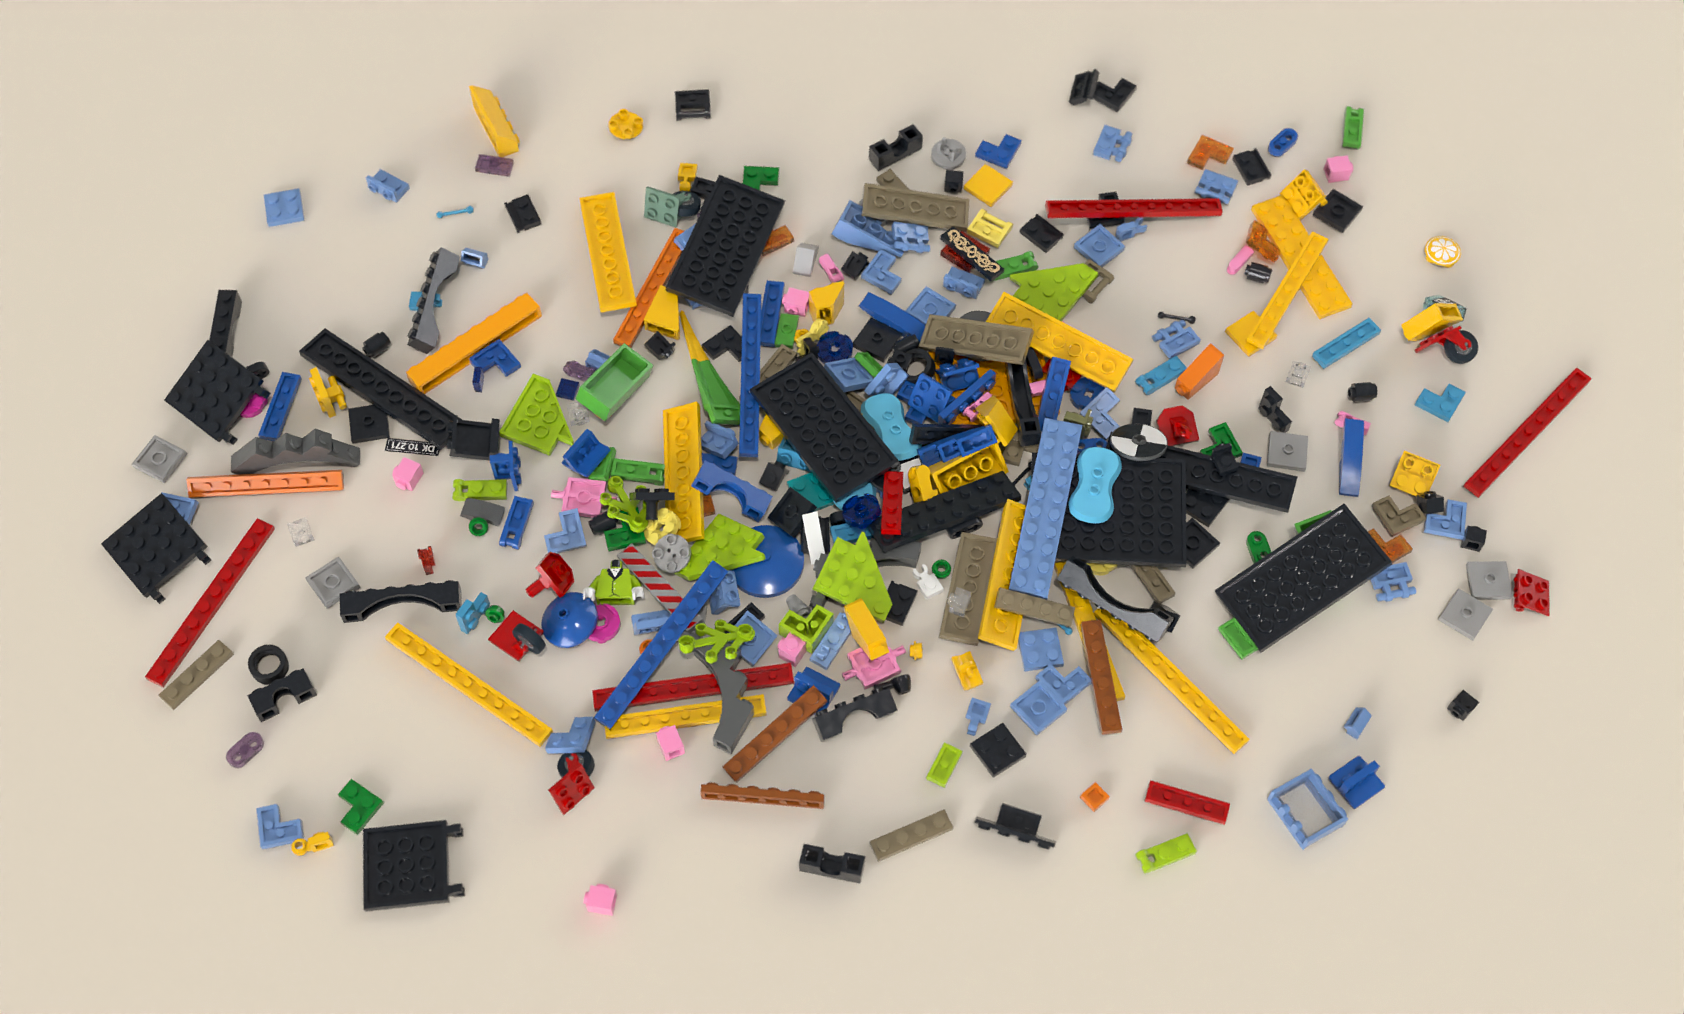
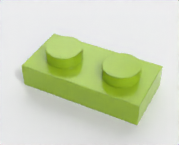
M944 742L926 779L945 788L963 751Z

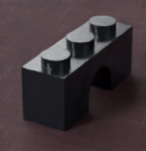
M912 124L900 130L897 139L893 143L888 145L885 139H882L869 146V160L879 171L921 150L923 135Z
M304 668L292 671L282 679L272 681L271 684L263 688L255 689L247 696L260 722H264L280 714L277 702L282 696L292 695L300 704L317 696Z
M803 844L799 861V871L859 884H861L865 866V856L845 852L843 856H836L825 852L823 847Z

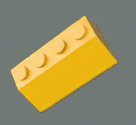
M473 85L469 86L474 110L499 158L518 152L519 138L517 134H513L511 122L506 121L507 116L504 109L499 107L498 97H494L491 90Z
M997 443L965 457L960 455L943 463V461H940L928 467L931 473L932 489H937L938 495L1000 471H1004L1005 474L1009 472Z

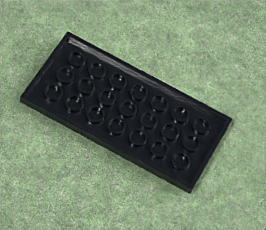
M719 175L668 281L665 291L734 317L742 300L743 293L747 289L785 205V200Z
M813 353L808 354L750 388L751 395L836 503L899 465V460Z
M1344 503L1214 591L1257 646L1260 653H1262L1390 567L1392 561Z

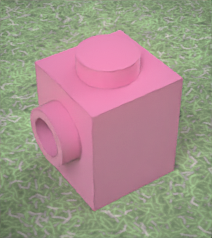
M1348 156L1327 158L1324 172L1328 183L1349 180L1353 172V164L1349 161Z
M789 287L788 293L784 294L782 299L784 312L806 317L809 308V292Z
M404 457L399 466L394 468L392 476L397 487L413 491L424 472L421 464Z
M791 633L786 638L783 637L777 646L779 658L787 663H791L794 667L797 666L806 653V642Z
M675 725L671 727L665 726L659 732H656L658 744L666 761L685 754L684 745Z
M604 884L591 885L589 892L586 891L584 896V904H586L588 912L613 916L617 899L616 890Z

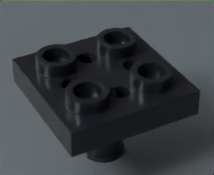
M650 488L635 489V492L629 493V500H644L646 502V520H658V502L660 500H675V492H669V489L664 488L654 489V492H650Z

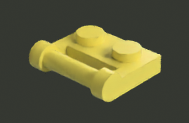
M981 209L967 228V233L998 248L1007 234L1011 232L1014 224L1009 221L1005 222L987 213L986 210Z

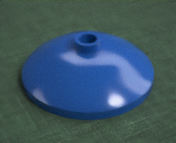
M569 592L561 598L558 596L547 606L542 616L541 628L544 631L545 638L551 644L560 648H570L581 644L592 634L596 627L598 619L597 608L589 597L583 600V594L579 592Z

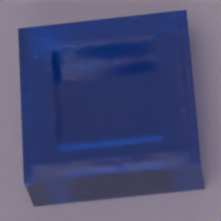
M475 367L472 384L475 392H482L484 373L482 367Z
M561 378L556 391V397L574 401L580 386L579 382Z

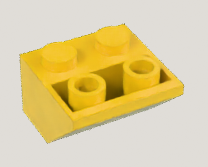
M844 281L833 282L828 286L814 288L809 291V313L813 322L818 318H822L828 322V325L833 324L844 305Z
M993 395L975 408L979 413L976 416L982 425L990 424L992 426L997 444L1001 443L1005 447L1009 444L1018 428L999 399Z

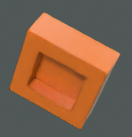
M1095 782L1081 794L1080 798L1095 812L1109 800L1110 796Z

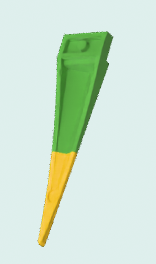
M681 310L679 315L704 410L708 412L712 424L740 425V403L711 364L684 311Z

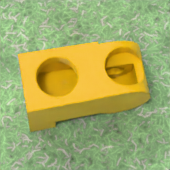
M926 465L913 466L908 471L914 502L926 501L938 495L937 489H932L931 473Z

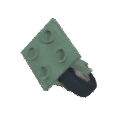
M649 186L646 187L645 218L676 228L681 217L694 216L700 211L701 199L695 193L678 191L670 194Z

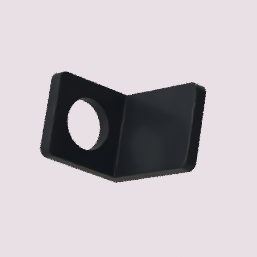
M936 347L935 362L953 365L954 349Z

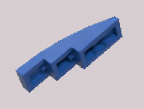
M870 292L866 294L858 307L875 320L901 332L903 337L915 334L918 341H921L925 324L887 300Z
M1347 418L1344 420L1339 495L1359 496L1364 420Z
M989 424L952 435L916 450L922 464L929 467L940 461H943V463L960 455L965 457L997 443V439L992 426Z

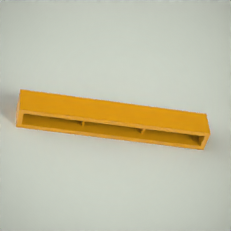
M527 292L522 296H518L513 302L503 306L493 315L486 317L484 321L474 325L463 335L457 336L454 341L442 346L437 352L427 356L419 364L412 366L406 372L410 384L423 394L428 393L470 365L469 358L498 339L502 342L506 341L542 317L540 306Z

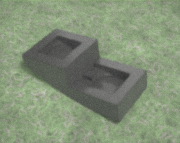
M466 498L460 516L469 520L481 517L487 523L498 527L505 507L482 500Z

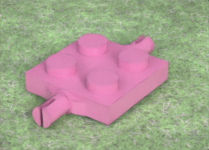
M568 477L567 486L564 491L552 490L551 498L563 499L562 512L578 508L579 516L594 517L602 512L604 505L600 503V495L606 491L607 484L606 481Z
M902 645L894 650L888 646L889 653L872 661L862 648L847 653L852 669L842 673L844 680L846 681L856 676L864 688L868 689L874 686V684L900 674L901 669L896 662V657L906 653L904 646Z

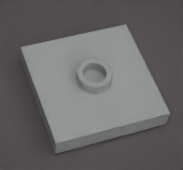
M1270 431L1267 467L1305 472L1308 436Z
M154 435L133 461L132 466L165 483L187 453L185 450Z
M339 557L305 577L326 609L340 601V593L356 591L360 588L356 579Z
M1506 561L1467 562L1466 568L1472 597L1477 600L1512 598Z
M1458 588L1438 620L1473 641L1493 609Z

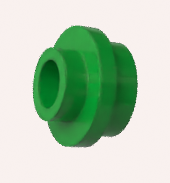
M475 517L469 523V531L475 536H482L488 530V523L484 518ZM479 523L482 525V528L477 529L475 525Z
M938 560L932 565V573L937 578H946L951 573V565L946 560ZM943 568L945 571L940 572L938 569Z
M491 605L486 609L485 615L490 622L500 623L504 620L505 612L500 606Z

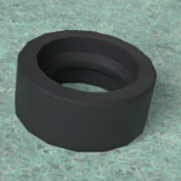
M912 349L906 352L912 355L910 364L914 360L925 359L927 365L921 373L931 378L934 376L936 369L935 361L927 351ZM908 374L906 381L916 385L920 374L915 376Z
M263 645L251 653L248 658V668L257 682L268 685L272 681L286 676L289 662L285 653L278 646ZM268 655L277 656L280 660V665L274 672L261 674L257 670V664L263 657Z

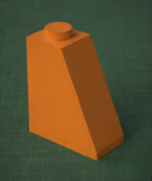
M1210 343L1177 378L1175 389L1178 394L1189 400L1219 374L1224 354Z

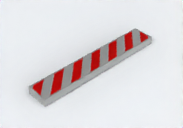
M631 543L617 555L618 559L622 561L626 568L636 576L641 584L671 615L683 600V597ZM697 613L685 631L691 633L697 624L704 622L703 618Z

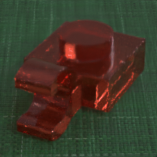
M428 546V550L427 548L417 549L425 574H434L432 566H436L432 547Z

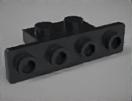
M1002 803L997 822L978 816L975 819V823H978L979 828L990 830V828L997 829L998 834L1010 837V834L1016 835L1020 841L1030 843V840L1038 842L1037 846L1045 849L1055 847L1056 844L1054 840L1036 835L1042 815Z

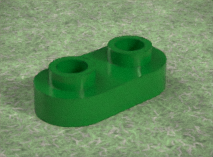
M1253 531L1248 535L1246 545L1253 563L1262 559L1260 555L1266 556L1271 553L1267 538L1262 532Z

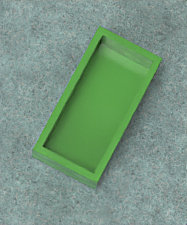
M624 343L580 386L576 400L606 421L649 378L653 364Z

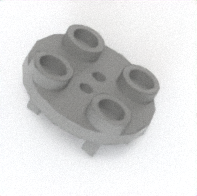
M943 137L942 140L933 146L931 159L939 167L946 170H954L965 161L966 150L959 141Z
M670 533L658 540L652 551V556L658 568L664 572H680L690 561L691 548L686 539L680 535Z

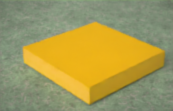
M984 164L964 184L963 189L992 207L1010 189L1013 181L987 164Z
M1254 310L1225 329V333L1248 357L1261 349L1246 342L1247 337L1260 318ZM1273 332L1266 345L1277 338L1278 335Z

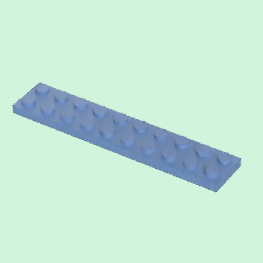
M1049 418L1044 420L1009 586L1011 591L1046 600L1048 598L1082 431V425Z

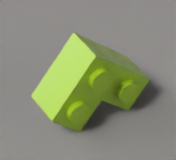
M816 604L805 619L789 609L779 623V635L786 638L789 633L806 642V651L813 653L833 624L834 613Z

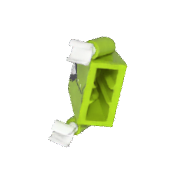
M612 560L610 569H602L600 575L596 576L590 586L583 590V600L591 597V600L595 601L596 595L597 605H603V603L609 605H635L634 600H636V597L645 598L642 585L635 575L630 574L629 569L622 568V561Z

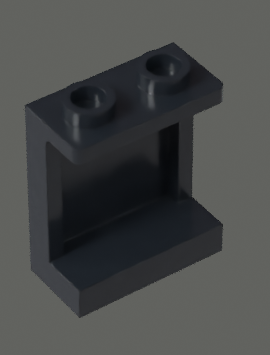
M454 415L453 420L449 421L448 432H451V438H447L446 449H450L449 456L490 460V455L498 453L500 419L492 418L491 423L458 420V415Z

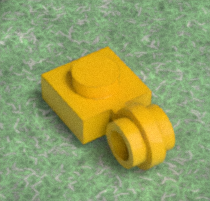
M680 163L678 171L679 191L690 192L691 182H694L697 175V164Z
M318 832L313 837L307 838L308 842L304 839H296L291 845V850L295 855L302 856L308 851L317 852L332 847L334 844L328 832Z

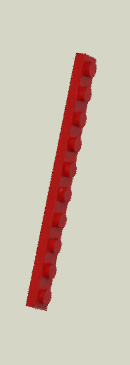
M1219 198L1046 200L1045 203L1048 218L1222 216L1223 212Z
M1576 367L1467 480L1463 487L1479 498L1587 386L1592 378Z
M258 518L255 520L145 675L147 680L163 688L271 536L275 530L273 525Z
M791 663L734 670L746 675L748 679L746 690L794 684ZM713 673L647 682L627 707L721 694V691ZM616 687L592 690L595 712L600 710Z

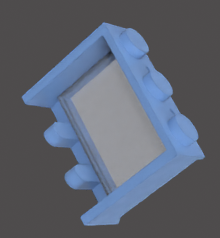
M1312 769L1276 788L1267 798L1302 850L1343 827L1348 820L1345 810L1338 806L1332 792L1325 788L1321 777Z

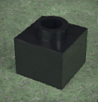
M946 170L944 192L962 193L964 171Z
M1426 491L1423 495H1417V505L1425 514L1444 512V497L1436 494L1435 491Z
M1467 526L1464 538L1461 541V548L1480 552L1485 544L1487 530L1481 529L1478 526Z

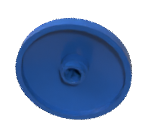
M772 525L752 527V529L763 533L765 537L756 550L764 553L766 559L731 569L730 571L735 572L737 588L748 595L759 598H771L782 595L797 584L803 573L804 554L801 552V545L796 538L790 536L780 527Z

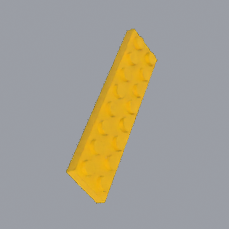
M610 192L579 198L600 312L637 306L615 193Z
M1280 195L1252 205L1251 211L1289 270L1307 241L1309 234L1284 195ZM1320 254L1300 287L1319 320L1347 310L1353 305L1322 254Z
M1006 292L1002 293L986 320L989 323L1032 328L1034 334L1029 348H1033L1050 359L1057 357L1071 361L1069 369L1105 388H1109L1114 393L1133 363V359Z
M696 401L663 410L665 489H669V492H675V500H665V508L674 512L679 517L681 528H678L676 534L686 539L687 542L705 539L703 493L691 487L702 466L700 404Z
M1007 499L1003 508L978 639L1014 651L1017 649L1023 615L997 609L994 606L998 589L1004 588L1009 590L1026 505Z

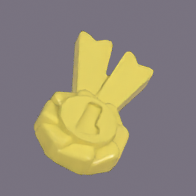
M822 318L816 319L811 325L810 332L796 339L798 342L797 347H799L797 350L799 356L805 354L804 338L810 337L814 342L815 340L821 341L827 336L829 326L826 320Z

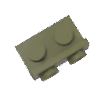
M1088 409L1085 417L1076 412L1066 411L1064 422L1082 425L1080 439L1088 438L1093 422V417H1091L1092 410Z

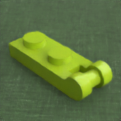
M455 479L453 481L455 491L453 492L452 499L455 501H465L466 498L507 500V479L466 481ZM462 489H468V492H462Z
M1186 833L1151 848L1143 849L1135 855L1143 865L1142 870L1146 874L1196 854L1197 850L1189 834ZM1152 856L1155 862H1150L1148 857Z

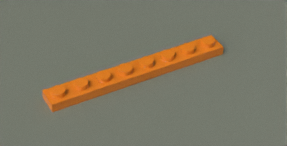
M674 228L636 297L637 306L629 309L613 338L614 344L622 346L625 343L630 348L632 347L644 325V318L660 285H666L682 254V250L674 243V239L683 233V230Z
M342 470L199 476L186 479L189 497L344 489Z

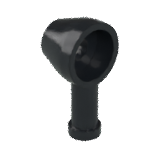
M909 674L901 675L890 681L878 685L874 684V688L883 687L884 690L894 688L899 695H903L911 691V678Z

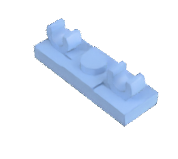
M839 613L810 657L812 663L825 670L829 668L851 634L845 613Z

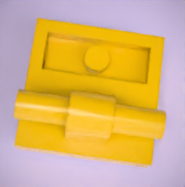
M1305 169L1279 193L1287 199L1299 220H1302L1319 203L1322 206L1328 203L1322 189L1309 171Z
M317 367L310 369L312 377L309 380L322 412L327 411L329 418L336 416L332 403L336 401L341 410L346 409L345 395L341 386L338 385L336 378L330 376L328 381L331 387L325 389Z
M1404 450L1389 486L1416 497L1417 495H1423L1424 492L1430 491L1440 464Z

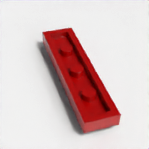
M888 471L884 473L881 534L901 535L904 472Z
M1152 780L1149 782L1145 802L1223 825L1226 823L1230 803Z

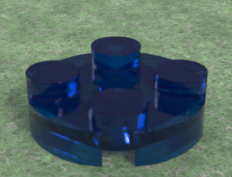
M830 331L820 337L818 342L820 353L817 355L824 364L852 358L853 343L848 335L839 334L838 331ZM832 346H835L836 348L840 349H838V351H832Z
M868 493L861 497H858V495L852 496L842 507L844 521L850 526L858 527V529L867 528L868 524L874 522L882 513L878 499Z

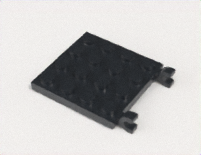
M207 340L164 401L216 441L221 442L223 439L234 445L238 439L230 434L228 430L255 393L263 396L265 399L271 393L261 386L264 380L212 341Z
M163 493L159 494L101 543L142 595L146 598L151 596L159 604L165 600V597L159 592L158 588L197 556L205 565L211 561V558L204 552V549L208 546Z
M446 820L363 829L364 911L449 902V896L465 897V888L462 883L449 885L448 836L463 837V827L461 828V824L448 825Z

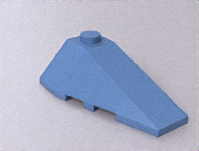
M849 200L831 234L839 240L875 251L882 249L891 255L901 257L904 251L894 248L895 241L893 240L892 231H886L881 226L882 223L879 220L875 221L871 217L861 216L862 206Z

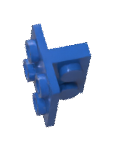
M963 358L957 360V364H942L940 368L935 369V372L939 374L942 385L952 391L970 387L979 379L977 372L979 363Z
M921 373L910 396L908 405L938 422V414L956 398L951 396L952 390L926 374Z
M586 429L562 456L564 458L562 464L588 477L611 449L600 443L593 432Z
M508 441L509 454L497 453L490 455V464L495 480L511 479L514 491H519L518 484H522L521 473H519V468H521L520 456H518V448L514 447L513 441Z
M805 667L802 673L798 671L795 675L794 687L789 693L787 700L794 703L814 685L828 701L818 710L821 711L828 708L840 688V683L809 667Z
M1361 756L1355 757L1328 777L1330 782L1353 809L1358 808L1385 788L1384 783L1376 775L1380 766L1375 760L1368 764Z

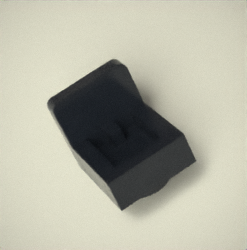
M659 331L644 344L658 360L663 357L667 359L674 352L672 348L676 345L674 342L670 344Z
M810 337L804 338L805 354L796 357V361L810 353H813L818 359L817 354L820 353L818 344L814 343Z
M895 349L887 363H898L906 371L912 355Z
M775 461V463L768 462L759 483L777 491L789 470L785 468V464L779 461Z

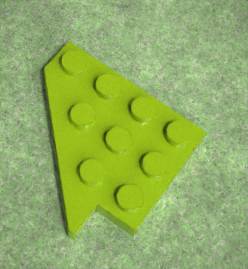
M1081 263L1011 274L1009 278L1020 286L1013 297L1062 322L1098 277V272Z
M532 374L500 429L499 436L550 456L558 441L571 446L574 444L550 380Z
M718 513L705 529V539L696 540L691 546V558L687 566L674 574L692 581L699 579L712 560L726 570L763 561L766 559L764 553L757 551L756 548L765 537L763 533Z
M861 532L855 545L837 537L812 590L844 605L862 598L873 618L884 623L892 602L865 532Z

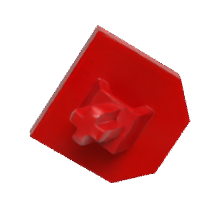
M1183 405L1162 410L1156 422L1158 430L1167 438V445L1174 446L1199 440L1192 411Z
M549 552L536 566L537 571L540 573L539 579L529 585L525 591L532 598L543 589L551 587L561 598L575 582L572 569L560 554Z

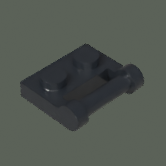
M709 89L675 91L676 120L695 117L711 118ZM705 108V110L681 111V109Z

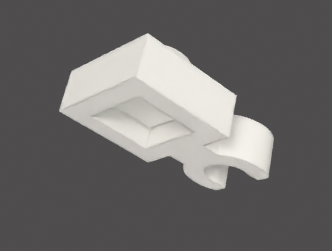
M925 564L921 568L923 573H918L916 569H913V576L919 580L917 581V586L926 600L943 592L944 588L935 574L928 575V568Z

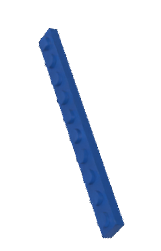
M743 293L739 457H758L759 404L751 395L750 388L760 383L761 294Z
M714 560L711 561L594 716L597 721L609 730L612 728L728 573L726 569Z

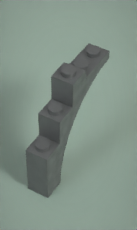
M318 429L312 430L303 438L284 433L274 442L255 437L231 455V473L238 475L254 474L271 466L300 461L333 462L357 467L360 465V448L332 439V434Z
M871 538L869 545L878 567L905 566L916 568L922 543L913 541L887 552H883L875 538ZM821 553L819 560H815L813 571H816V579L828 557L827 554ZM819 592L816 593V596L812 595L810 601L812 610L816 604L824 608L829 597Z
M684 631L682 636L690 635L695 640L701 639L699 635L692 632ZM726 643L718 653V660L715 663H708L705 654L715 644L696 647L692 652L704 661L714 674L722 695V712L719 725L713 736V745L732 754L754 716V706L746 699L740 700L748 686V679L744 673L734 671L742 658L741 649L737 650V657L735 659H727L725 657V648L731 646L732 643Z

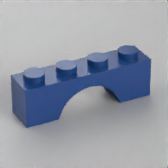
M706 460L703 462L691 487L706 495L717 490L732 493L741 504L742 514L757 522L765 514L773 497L766 491L751 485L748 481H744L734 476L731 472L725 471Z

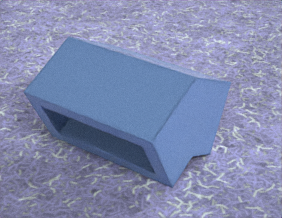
M466 247L461 252L460 261L470 265L485 268L489 260L487 253ZM470 256V257H474V258L480 259V262H479V261H476V260L469 259L468 257Z
M594 349L589 352L588 358L585 361L586 368L595 372L610 356Z
M1356 707L1344 725L1347 730L1346 733L1355 739L1359 738L1372 717L1366 708Z

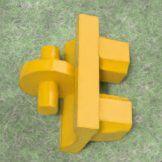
M970 651L951 657L964 690H969L983 684Z

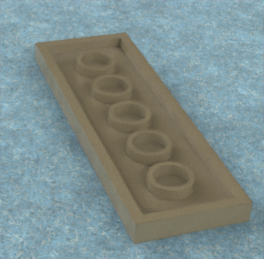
M865 183L861 216L950 229L954 226L958 231L967 232L969 199Z
M930 314L919 348L935 352L936 347L954 349V355L1024 365L1034 331L1032 328Z
M961 532L939 634L940 639L978 646V634L997 543L996 538Z

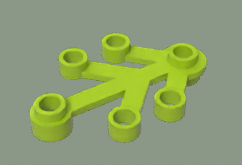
M612 476L608 480L607 488L610 492L617 493L621 502L612 499L609 493H602L600 495V503L602 505H609L607 516L629 523L630 529L634 532H643L648 526L646 502L643 500V508L638 514L635 509L641 500L630 501L623 489L622 479L619 476ZM638 485L636 486V489L646 487L644 485ZM619 509L628 512L629 515L620 513Z
M722 619L715 621V629L707 627L704 623H699L695 626V633L699 636L709 635L712 637L695 640L690 635H684L679 638V649L683 653L688 654L696 647L715 644L705 654L708 663H715L718 660V653L726 643L735 640L731 646L725 648V657L727 659H735L739 647L744 642L754 639L755 631L749 624H741L737 627L726 623Z

